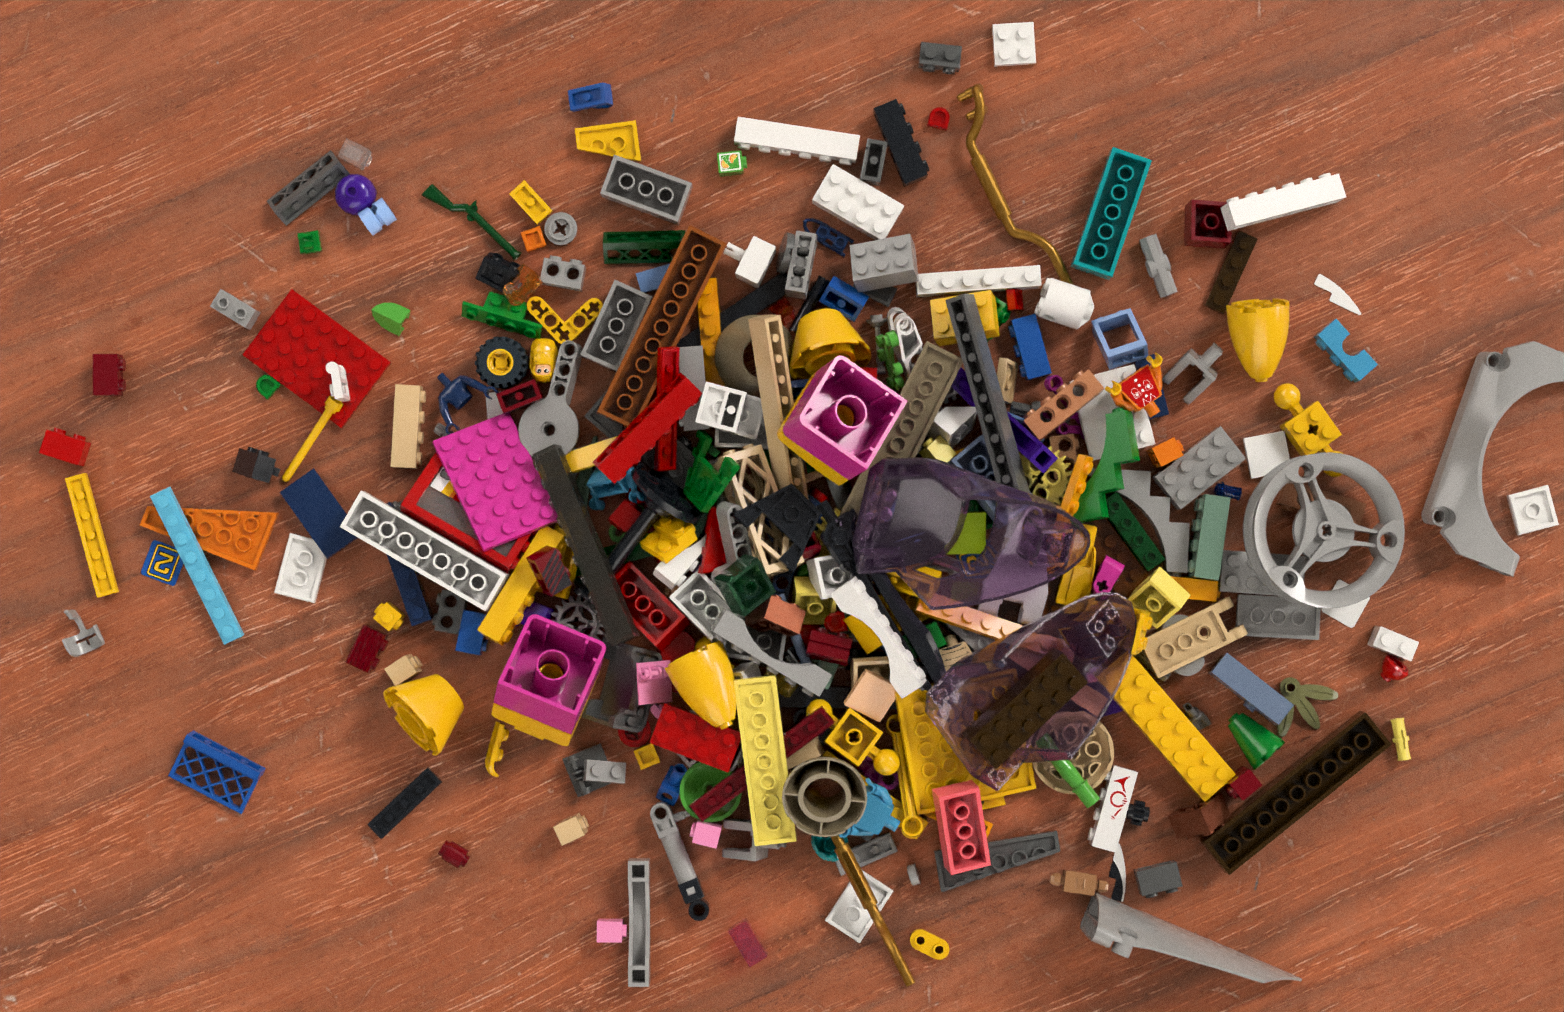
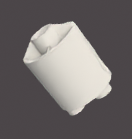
M1047 278L1040 292V295L1043 297L1037 303L1034 314L1040 318L1077 330L1088 322L1092 315L1094 303L1090 294L1091 291L1054 278Z

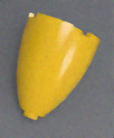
M1274 298L1272 302L1259 299L1231 302V306L1226 305L1227 322L1238 359L1248 375L1255 379V382H1266L1275 372L1286 345L1289 328V301Z
M721 641L705 646V649L701 648L690 652L668 664L665 670L672 684L696 714L715 728L720 727L721 730L733 725L732 721L735 719L737 707L733 682L735 679L728 654Z

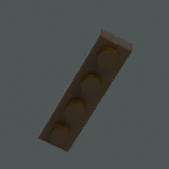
M1242 231L1237 232L1204 306L1221 314L1225 313L1226 305L1230 302L1258 240L1257 238Z

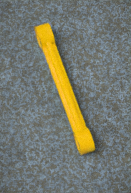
M895 714L887 719L886 732L892 736L894 752H896L900 759L897 775L904 814L901 831L905 837L914 839L921 834L923 824L920 818L916 816L901 731L893 732L889 728L891 720L895 719V721L899 722L898 714ZM910 820L920 829L915 834H909L904 829L905 823Z

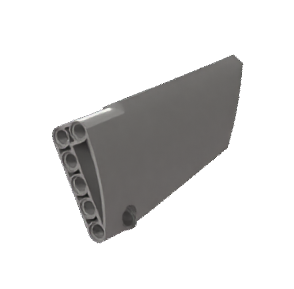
M1096 892L1091 897L1080 924V929L1090 941L1106 948H1110L1112 942L1115 941L1111 951L1126 958H1129L1133 947L1199 963L1263 984L1277 980L1302 981V978Z

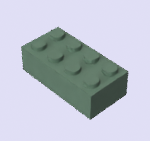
M1203 494L1199 495L1198 499H1195L1194 511H1196V518L1192 519L1191 523L1193 540H1189L1188 552H1191L1190 560H1188L1187 577L1219 580L1230 497Z

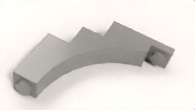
M1092 468V471L1090 472V474L1087 475V477H1092L1096 468ZM1121 470L1124 489L1114 492H1117L1120 496L1134 504L1149 520L1158 537L1162 555L1165 558L1163 570L1169 572L1170 576L1181 577V573H1187L1190 523L1169 522L1170 497L1150 496L1151 471Z

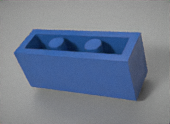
M1036 314L1011 320L1008 332L1010 338L1014 337L1016 345L1013 346L1016 358H1020L1021 365L1018 367L1021 377H1025V380L1029 381L1050 375L1052 372Z

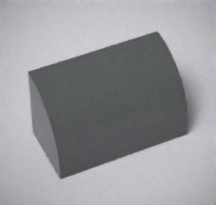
M825 477L836 508L842 511L852 491L850 484L847 481L838 486Z

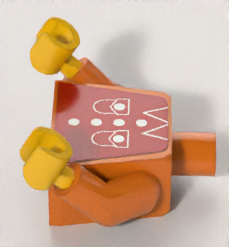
M1156 352L1154 360L1151 356H1147L1146 360L1151 364L1150 366L1147 364L1119 383L1111 381L1113 383L1112 388L1105 387V391L1111 393V397L1117 407L1134 413L1144 408L1150 418L1160 412L1154 400L1162 395V373L1160 366L1163 361L1162 356Z

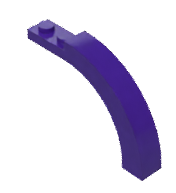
M960 367L951 387L971 407H975L966 372ZM1008 413L1018 451L1044 473L1058 458Z

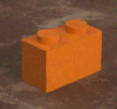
M1175 437L1146 450L1155 469L1184 456L1182 453L1184 448L1180 440H1176Z

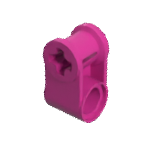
M1106 555L1092 582L1091 591L1096 596L1108 594L1121 575L1125 565ZM1104 582L1106 590L1099 591L1097 583Z

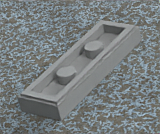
M890 832L851 848L860 867L898 851ZM835 861L840 875L846 874L840 861Z

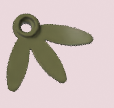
M1292 677L1285 678L1280 683V692L1285 696L1284 698L1296 706L1300 715L1309 725L1319 729V717L1314 707L1305 697L1317 700H1334L1338 698V693L1322 685H1300L1299 681ZM1288 684H1293L1294 690L1292 692L1287 690ZM1294 706L1281 723L1277 725L1280 737H1284L1291 726Z

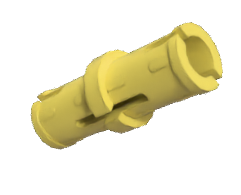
M1404 718L1391 719L1394 735L1392 741L1396 746L1397 760L1411 759L1408 746L1409 736L1406 735Z

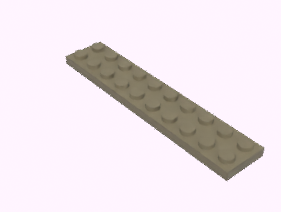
M926 341L900 393V396L907 400L906 405L868 469L860 473L840 513L842 515L845 512H849L850 509H854L857 516L855 523L862 526L867 539L871 534L873 522L884 521L898 493L894 488L881 489L884 473L881 470H869V468L882 459L916 457L963 363L962 358Z

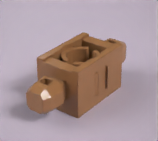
M1064 870L1063 876L1060 873H1052L1049 880L1052 885L1060 886L1062 884L1061 890L1064 892L1090 896L1095 895V890L1102 893L1108 892L1109 883L1099 879L1097 881V875L1070 870Z

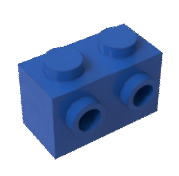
M833 276L819 302L831 309L840 311L843 316L855 322L869 296L862 292L858 293L856 288Z
M463 610L455 651L482 655L483 651H487L488 639H485L486 637L477 630L486 617V613Z

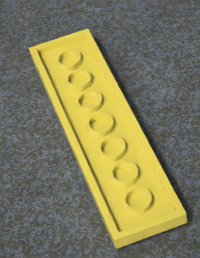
M776 675L735 679L733 682L755 846L796 842L795 824L787 817L782 803L783 786L789 774Z

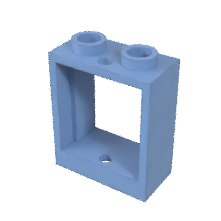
M1131 308L1091 321L1093 335L1109 370L1148 356V344ZM1130 324L1137 341L1109 349L1103 332Z

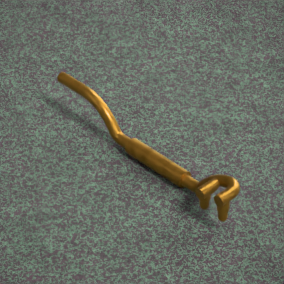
M975 84L958 94L957 99L959 102L974 97L975 109L965 115L968 121L973 120L965 143L972 158L970 162L998 220L1001 219L1010 236L1032 242L1042 248L1049 256L1060 281L1074 285L1056 248L1044 237L1028 230L1018 229L1014 225L1010 216L1012 212L985 155H981L976 145V139L982 128L988 107L985 105L983 85Z
M807 787L812 794L822 797L818 790ZM839 835L832 836L831 839L836 847L834 851L863 909H867L906 987L914 984L915 980L876 905L878 901L848 842L845 843Z

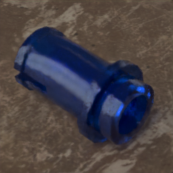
M1224 482L1216 483L1214 495L1230 497L1238 501L1242 494L1241 487L1226 485Z

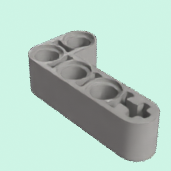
M723 501L717 506L716 514L727 564L715 568L711 574V580L715 585L732 589L754 578L755 565L747 528L733 516L742 507Z

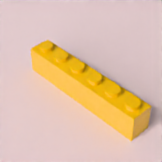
M548 526L538 530L477 629L483 636L501 646L505 642H509L515 625L520 624L524 617L523 612L532 605L535 598L534 594L538 589H541L526 558L546 545L557 548L562 554L567 547L566 542L568 541L564 535Z

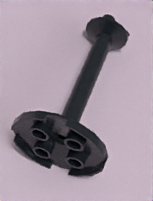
M640 464L631 471L634 482L645 495L644 502L647 507L590 580L577 577L573 580L575 585L574 592L588 600L598 609L606 606L608 603L607 598L600 590L611 580L659 517L667 518L671 515L684 522L696 524L703 516L696 506L693 508L685 499L686 495L681 487L654 469L650 472L642 470L643 465Z

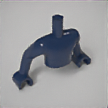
M441 373L437 379L445 388L438 396V403L442 418L447 425L445 428L448 435L451 434L450 429L453 426L460 431L459 426L452 421L447 404L450 403L457 410L466 405L473 397L467 385L483 392L491 400L492 398L489 396L490 390H494L496 393H499V391L492 386L487 387L468 376L460 375L453 381H450L444 373Z

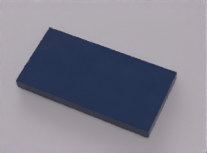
M314 468L280 492L327 559L358 538L340 527L347 514Z

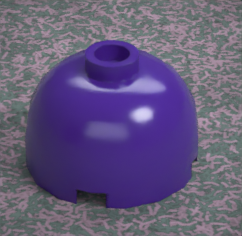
M349 174L337 183L335 200L338 206L347 214L359 216L358 213L366 207L371 209L372 203L376 200L377 190L374 184L365 176Z

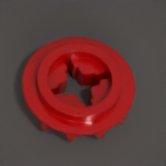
M647 721L645 728L638 732V739L634 734H626L629 731L618 729V735L625 745L640 747L649 740L651 727Z

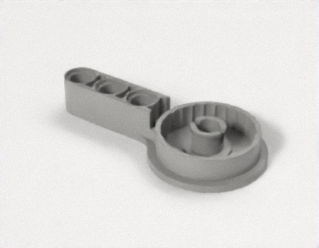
M571 340L564 341L560 346L547 397L530 405L523 413L519 422L520 442L531 456L544 461H554L565 457L572 451L579 437V422L569 405L582 359L580 354L583 349L580 344ZM574 346L575 352L573 355L569 356L568 349L569 347ZM565 366H569L570 372L564 376L563 369ZM563 385L565 387V392L563 395L559 396L558 389L560 386ZM553 425L555 432L549 436L548 428Z

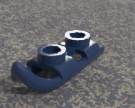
M806 218L803 220L805 232L811 233L806 226L807 222L819 224L820 226L815 233L817 234L818 242L845 257L846 254L843 253V250L848 242L853 244V239L818 219ZM830 232H833L834 234H836V235H838V236L835 237V236L831 235ZM829 239L830 241H832V246L826 243L825 240Z

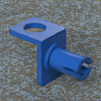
M683 764L670 766L656 795L657 799L671 806L675 805L680 795V783L687 771ZM662 793H668L672 796V799L664 797Z

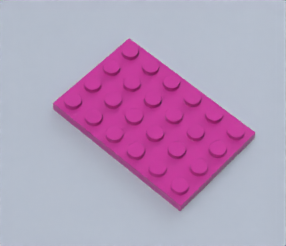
M503 413L433 441L432 444L483 552L560 521V516L529 452L520 442L519 431L510 413L506 415Z

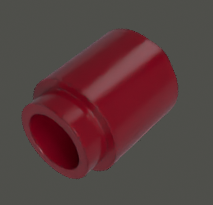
M448 840L445 841L438 853L442 860L457 869L460 866L465 867L470 858L467 855L469 852L467 849Z

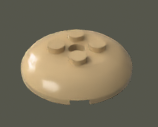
M1079 711L1060 712L1053 715L1036 731L1031 744L1032 764L1039 778L1053 790L1065 794H1075L1053 764L1047 761V758L1035 745V741L1045 733H1048L1058 747L1062 749V753L1075 766L1083 779H1087L1093 789L1100 785L1107 776V773L1110 772L1114 760L1113 741L1106 727L1093 716ZM1073 746L1076 748L1077 753L1074 757L1069 758L1066 752L1069 747Z

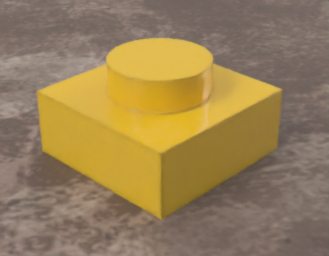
M650 743L634 750L641 770L661 762L654 744Z

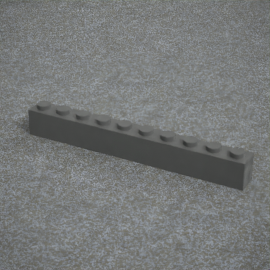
M961 294L945 300L1002 503L1031 496L974 294Z

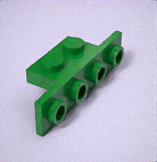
M489 292L483 307L465 301L462 303L461 316L469 320H476L489 326H496L509 332L519 333L528 338H541L542 325L524 319L528 310L527 302Z

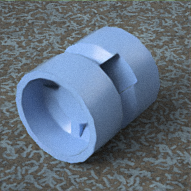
M382 197L372 203L371 209L366 207L358 213L360 219L373 236L383 230V225L388 226L397 220Z

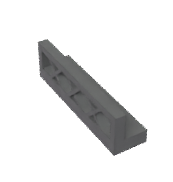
M330 150L268 199L267 203L287 226L336 187L337 183L350 173ZM331 159H333L332 162H330L327 166H325V164H326L327 162H329ZM283 199L279 204H277V205L275 206V204H276L279 200Z

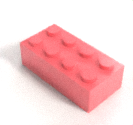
M968 780L932 789L943 863L947 871L954 875L990 866L991 862L979 787L973 780Z

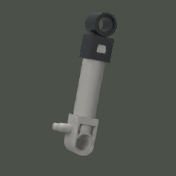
M662 801L657 802L651 808V820L664 846L684 903H690L688 910L690 917L695 921H702L707 918L710 906L707 900L703 898L705 896L698 875L696 876L677 825L678 821L685 819L690 814L686 810L673 814L669 804ZM662 807L666 810L667 814L664 818L656 816L655 810ZM701 904L704 906L705 912L703 914H696L693 907Z

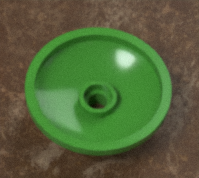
M701 762L692 765L685 772L679 788L680 799L685 810L691 816L700 820L689 805L707 792V786H715L732 772H725ZM742 793L704 820V822H717L730 816L738 807Z

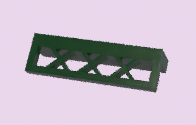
M686 230L603 232L604 264L670 263L674 256L669 252L672 249H678ZM652 249H658L662 253L658 256H652L648 252ZM608 250H617L621 254L617 257H608ZM638 250L641 254L632 257L628 252Z

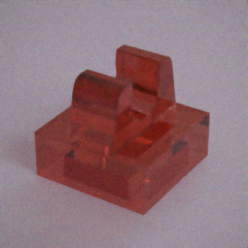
M786 298L768 308L772 315H781L783 326L786 325L783 319L787 315L792 320L795 319V310Z

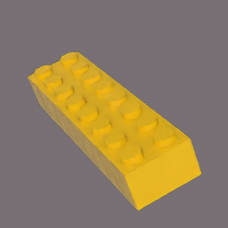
M1121 649L1093 674L1101 686L1201 800L1206 802L1236 775L1129 650Z

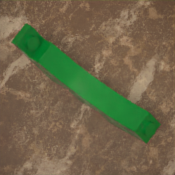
M1123 408L1112 409V413L1105 414L1106 439L1102 457L1092 477L1086 483L1085 491L1080 495L1078 501L1079 508L1073 515L1072 524L1109 518L1105 493L1123 490L1124 483L1121 465L1140 461L1132 412ZM1057 514L1049 515L1050 519L1044 520L1045 528L1053 529Z

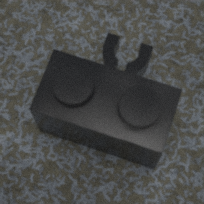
M248 446L247 450L239 448L232 472L269 483L271 475L279 476L280 469L274 467L276 459L269 457L270 453Z

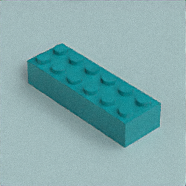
M1112 147L1109 151L1070 267L1107 280L1113 277L1152 160Z

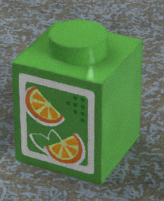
M741 150L717 153L719 177L744 174L743 168H747L746 156H742Z

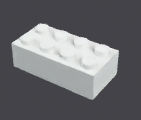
M834 164L812 199V204L874 240L887 238L904 208L903 204Z

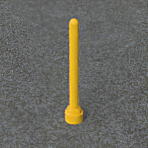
M330 395L326 400L325 411L283 474L282 480L284 482H288L332 414L339 412L344 405L341 401L336 400L335 397Z

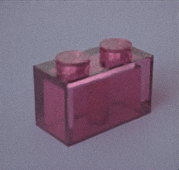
M747 918L728 928V933L749 967L768 956L766 949Z

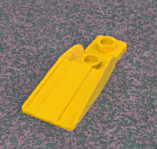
M1082 523L1076 524L1073 543L1070 545L1055 599L1056 603L1082 608L1085 595L1090 596L1096 563V549L1094 547L1097 532L1096 526Z

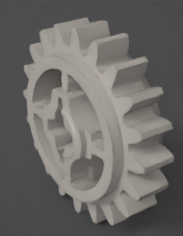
M579 595L576 601L573 596H569V603L562 599L563 607L555 606L558 613L551 612V615L555 617V620L552 621L581 633L593 628L588 636L600 640L599 634L605 635L601 627H606L607 624L601 623V620L605 619L606 616L599 615L603 608L595 609L588 600L584 599L583 601V598ZM583 607L591 613L593 621L586 619ZM575 608L572 616L564 619L566 613ZM579 618V621L586 623V625L577 627L570 623L577 622Z

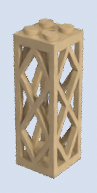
M752 443L743 446L742 450L735 452V449L724 452L723 456L718 457V461L712 465L719 472L724 458L730 457L740 466L737 471L739 474L738 480L735 474L722 494L725 501L740 505L742 509L747 507L744 498L753 504L759 501V497L763 499L778 491L761 444L754 446ZM746 465L749 466L753 478L745 472ZM744 479L755 488L754 497L742 488ZM762 513L747 528L750 546L751 541L753 542L751 551L755 565V582L789 571L778 559L793 544L785 535L784 537L782 536V532L770 520L771 528L764 523L765 516ZM762 530L774 539L772 548L761 539ZM778 547L781 552L780 555L777 553ZM763 549L771 555L770 562L766 559ZM803 556L800 557L797 566L804 563Z

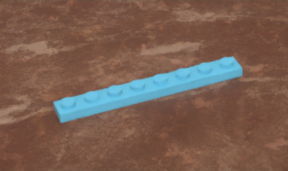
M171 487L151 495L150 498L224 645L242 637L244 633Z

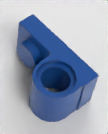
M602 82L568 90L570 111L575 112L588 108L603 109L613 106L610 84Z

